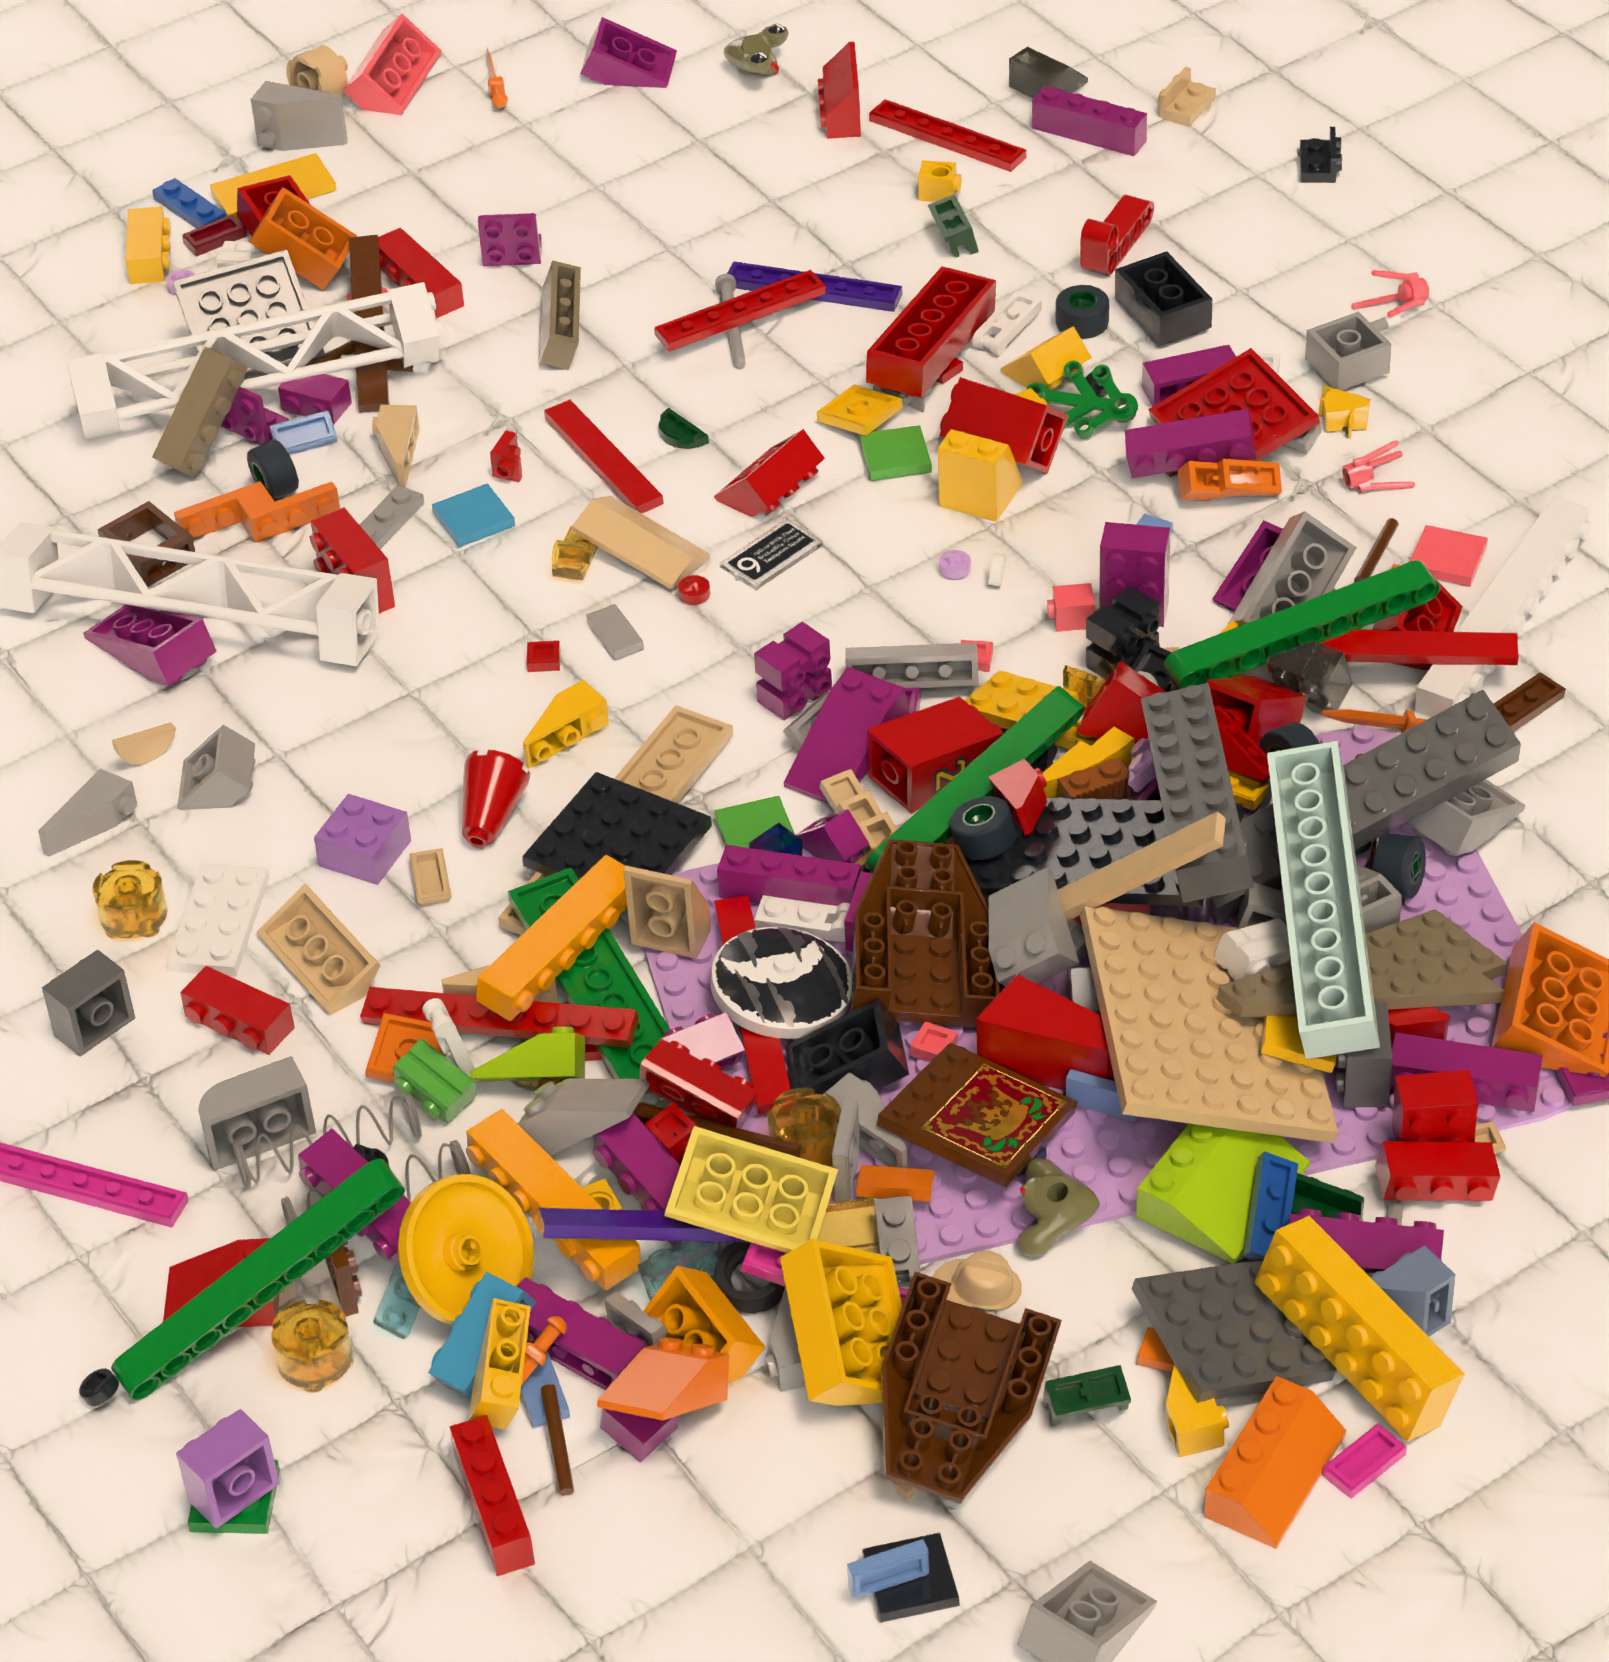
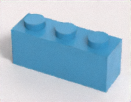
M485 1272L483 1278L472 1288L468 1304L462 1314L458 1315L453 1321L451 1333L443 1347L434 1354L431 1368L428 1371L440 1383L470 1399L493 1298L531 1306L530 1312L536 1303L522 1289L488 1272Z

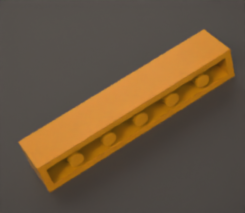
M605 855L478 976L476 1001L510 1022L520 1012L527 1011L532 1005L534 998L542 990L547 991L554 983L555 978L564 969H570L575 963L577 956L584 949H590L595 944L598 936L606 928H612L617 922L619 915L627 909L623 873L625 865L608 855Z
M500 1109L466 1131L468 1145L466 1154L471 1163L476 1167L481 1166L488 1173L490 1180L508 1191L519 1204L522 1211H526L534 1219V1223L540 1232L541 1229L538 1223L539 1208L603 1209L503 1109ZM553 1238L561 1253L568 1259L572 1258L580 1266L584 1276L590 1282L595 1281L604 1291H607L641 1268L640 1244L636 1240Z

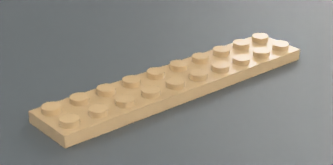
M675 705L614 779L679 803L732 738L733 725ZM536 871L526 884L547 877V875ZM509 904L498 917L499 927L522 935L526 929L512 905Z

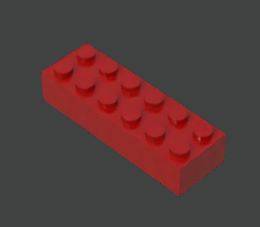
M941 266L867 350L866 383L877 385L882 389L899 391L908 396L922 398L972 339L975 332L994 313L997 280Z

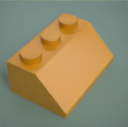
M676 1266L643 1310L647 1315L652 1318H658L664 1324L667 1330L666 1338L681 1339L682 1345L690 1347L693 1344H709L715 1346L716 1352L730 1354L728 1384L743 1377L765 1349L760 1339L705 1271Z

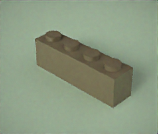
M554 260L551 262L542 290L540 363L569 370L579 344L581 267Z
M205 346L152 458L196 478L199 470L204 465L212 443L217 438L218 430L226 414L230 411L231 403L244 381L248 367Z

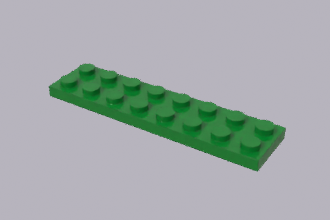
M568 868L508 891V900L526 931L573 887L579 879L573 869ZM606 928L598 936L595 944L590 949H584L577 956L573 966L568 970L564 969L555 979L570 1004L633 1009L637 1011L639 1020L631 1048L595 1045L614 1079H639L642 1061L663 1038L662 1035L670 1030L612 933Z

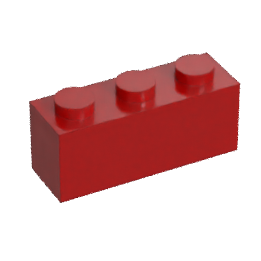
M205 966L180 992L185 1017L196 1024H203L215 1030L221 1036H229L242 1042L246 1047L253 1050L257 1049L267 1055H270L295 1028L289 1003L208 966Z
M1382 1141L1375 1164L1383 1200L1493 1201L1501 1177L1492 1142Z

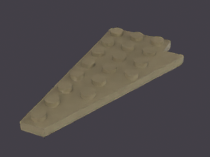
M1436 909L1365 934L1374 1003H1387L1388 1009L1496 1004L1502 1002L1504 990L1491 980L1505 975L1507 962ZM1291 961L1219 986L1217 999L1240 1018L1297 1015Z

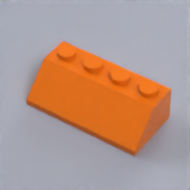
M1276 1376L1205 1488L1204 1517L1277 1549L1320 1479L1323 1466L1331 1461L1345 1438L1346 1429L1312 1390Z

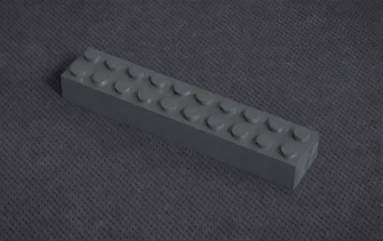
M1484 690L1475 693L1343 765L1354 851L1519 761L1521 743ZM1272 803L1242 819L1240 826L1253 882L1281 891L1283 887ZM1247 889L1204 899L1203 904L1217 925L1238 914L1239 906Z

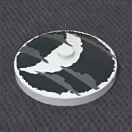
M764 927L743 932L727 941L720 948L712 964L710 988L718 1007L723 1013L727 1012L729 1019L741 1027L768 1037L796 1039L846 1014L852 997V972L844 957L823 939L797 929Z

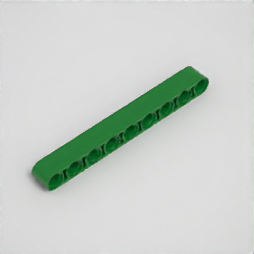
M1411 561L1180 648L1167 656L1163 666L1178 689L1191 685L1205 684L1207 680L1231 678L1428 603L1438 595L1441 587L1422 561Z
M1057 686L883 841L868 857L865 867L872 873L874 872L889 839L931 843L946 842L952 836L950 818L958 807L974 798L995 796L988 778L989 776L1023 759L1031 765L1078 722L1086 707L1061 686Z
M381 1158L370 1161L122 1353L113 1362L111 1370L130 1398L134 1401L141 1400L160 1388L396 1204L405 1193L404 1186Z

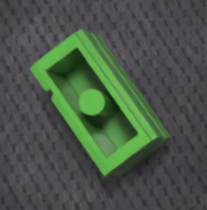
M423 1039L414 1044L409 1049V1052L404 1054L394 1064L393 1077L395 1088L402 1095L407 1092L411 1093L412 1096L421 1102L422 1110L434 1120L439 1117L447 1124L450 1123L477 1094L476 1082Z

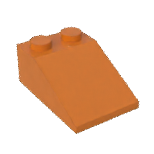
M660 1338L658 1344L643 1348L597 1399V1407L666 1420L725 1401L728 1395L730 1354L716 1352L715 1346L709 1344H693L690 1347L682 1345L681 1339Z

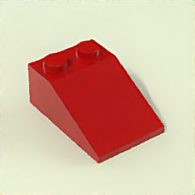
M270 1238L239 1239L170 1266L163 1322ZM279 1295L238 1327L277 1326Z

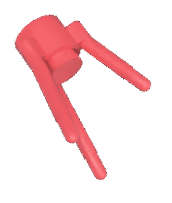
M1372 270L1371 274L1373 276L1405 281L1398 286V293L1356 302L1351 307L1357 309L1399 299L1402 302H1406L1387 313L1389 317H1392L1412 307L1424 305L1429 297V286L1424 278H1419L1417 272L1405 274Z
M1397 440L1363 457L1353 459L1352 463L1342 466V475L1346 486L1349 489L1358 487L1360 493L1369 490L1413 488L1415 483L1369 482V480L1374 479L1373 467L1402 456V451H1396L1372 460L1398 446Z

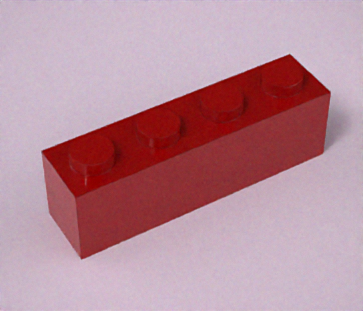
M401 227L378 237L381 271L387 275L391 283L404 287L424 282L427 293L432 292L434 296L436 319L464 307L462 283Z
M485 1415L449 1426L454 1456L496 1575L500 1576L535 1565L531 1535L488 1416Z

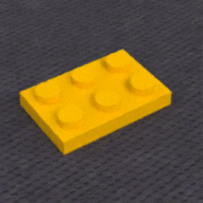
M999 670L965 701L969 705L975 706L980 714L992 724L1010 729L1057 686ZM1064 689L1079 701L1078 692Z

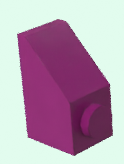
M849 809L820 818L792 837L796 844L816 858L853 863L862 856L859 851L869 845L868 840Z

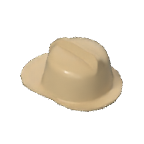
M983 1250L973 1253L966 1259H955L944 1263L932 1276L951 1283L947 1300L968 1307L998 1311L1011 1307L1022 1294V1283L1018 1275L1011 1269L1004 1257L993 1251Z

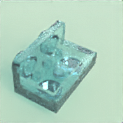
M681 1241L669 1249L658 1250L650 1254L648 1260L637 1265L649 1300L651 1301L676 1266L705 1271L712 1279L716 1278L715 1267L717 1259L714 1251L719 1249L718 1243Z

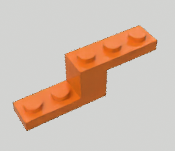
M261 481L173 513L175 522L190 533L193 539L241 522L254 543L309 524L311 520L340 509L337 487L332 481L275 502Z

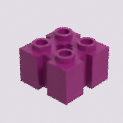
M802 621L783 634V641L780 643L773 640L754 653L755 673L762 677L761 680L756 682L757 702L785 721L796 712H800L805 707L808 698L814 701L831 690L832 674L831 669L827 667L831 660L830 640Z

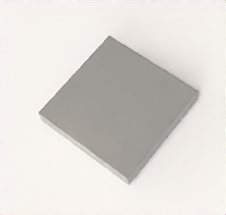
M843 1099L832 1152L833 1168L838 1169L834 1182L836 1204L848 1205V1202L851 1200L861 1150L857 1099Z

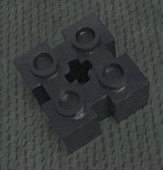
M1129 586L1112 599V606L1108 608L1103 605L1087 617L1086 638L1091 641V645L1086 648V668L1107 679L1119 661H1122L1131 668L1147 641L1160 647L1159 632L1157 631L1160 625V603Z

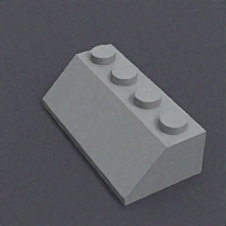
M1306 511L1290 517L1229 623L1235 621L1244 625L1331 592L1357 547Z

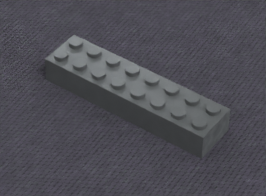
M1209 683L1191 685L1183 689L1156 693L1152 696L1141 698L1168 835L1217 811L1226 818L1223 846L1175 869L1183 903L1254 888Z

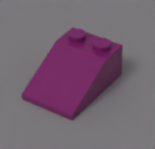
M601 17L590 39L580 74L604 85L666 88L677 50Z
M1263 520L1212 598L1214 602L1236 611L1282 532V528Z

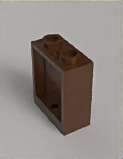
M150 501L97 529L99 537L128 542L154 529L166 539V541L157 546L195 552L192 535ZM126 554L147 587L188 565L186 563Z

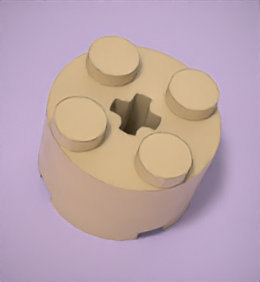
M325 45L317 46L296 55L287 63L286 73L289 85L341 95V98L346 96L343 89L348 84L346 75L348 69L347 61L342 55L337 56L329 47Z

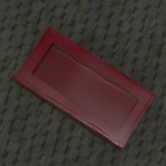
M229 215L182 234L183 243L196 257L222 247L225 241H237L247 237L246 228L234 215Z

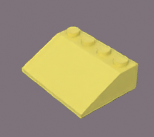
M694 1126L664 1216L788 1253L811 1239H818L838 1169Z

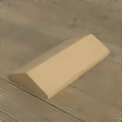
M612 496L592 499L571 529L574 533L671 590L683 578L691 575L710 559V553Z
M306 884L256 932L330 1015L364 998L381 966Z

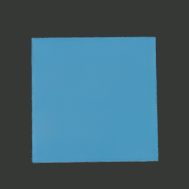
M488 483L431 504L433 514L458 547L516 526L515 517Z

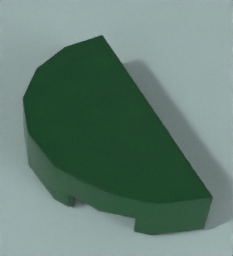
M667 408L660 415V422L658 424L659 434L666 444L675 448L691 449L699 448L709 443L708 434L670 408Z

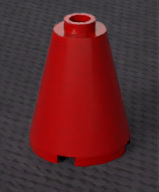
M478 750L473 751L466 757L464 763L462 835L469 844L476 847H484L495 841L526 790L531 773L529 770L526 773L522 769L524 763L520 759L497 750H488L486 755H477Z

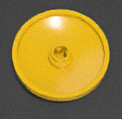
M460 1174L439 1179L426 1186L416 1195L402 1220L398 1252L404 1280L417 1303L440 1322L452 1326L455 1318L462 1314L468 1304L472 1288L483 1278L485 1272L514 1286H517L525 1277L531 1280L534 1266V1244L529 1223L521 1207L510 1193L490 1179L472 1174Z

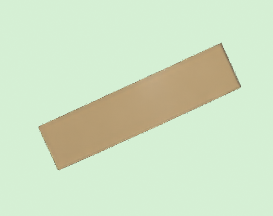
M851 769L821 781L820 789L834 812L838 813L849 809L869 842V845L861 850L868 859L871 853L897 830L888 812H881L870 791L864 792Z

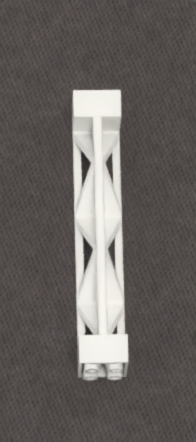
M422 282L390 289L389 292L154 344L108 354L98 353L66 360L85 440L121 432L119 420L175 408L205 346L236 360L248 368L268 373V375L245 379L240 387L249 391L397 358L402 359L404 368L422 362H438L439 350L444 349L442 341L443 329L440 319L435 317L434 310H436L433 293H427L425 283ZM389 304L390 313L363 319L353 313ZM318 320L310 331L250 344L238 338ZM392 324L396 338L378 327ZM337 336L381 348V350L305 366L333 337ZM302 344L288 367L264 353ZM204 345L196 356L133 369L123 363ZM187 370L173 392L150 379L151 377ZM111 386L155 400L116 408Z
M20 522L0 544V608L35 613L53 592L318 636L320 661L351 666L359 664L380 635L377 578L345 573L336 575L59 531L55 527ZM57 543L82 547L59 559ZM126 554L196 566L151 589L146 586ZM240 572L311 584L268 607H263Z

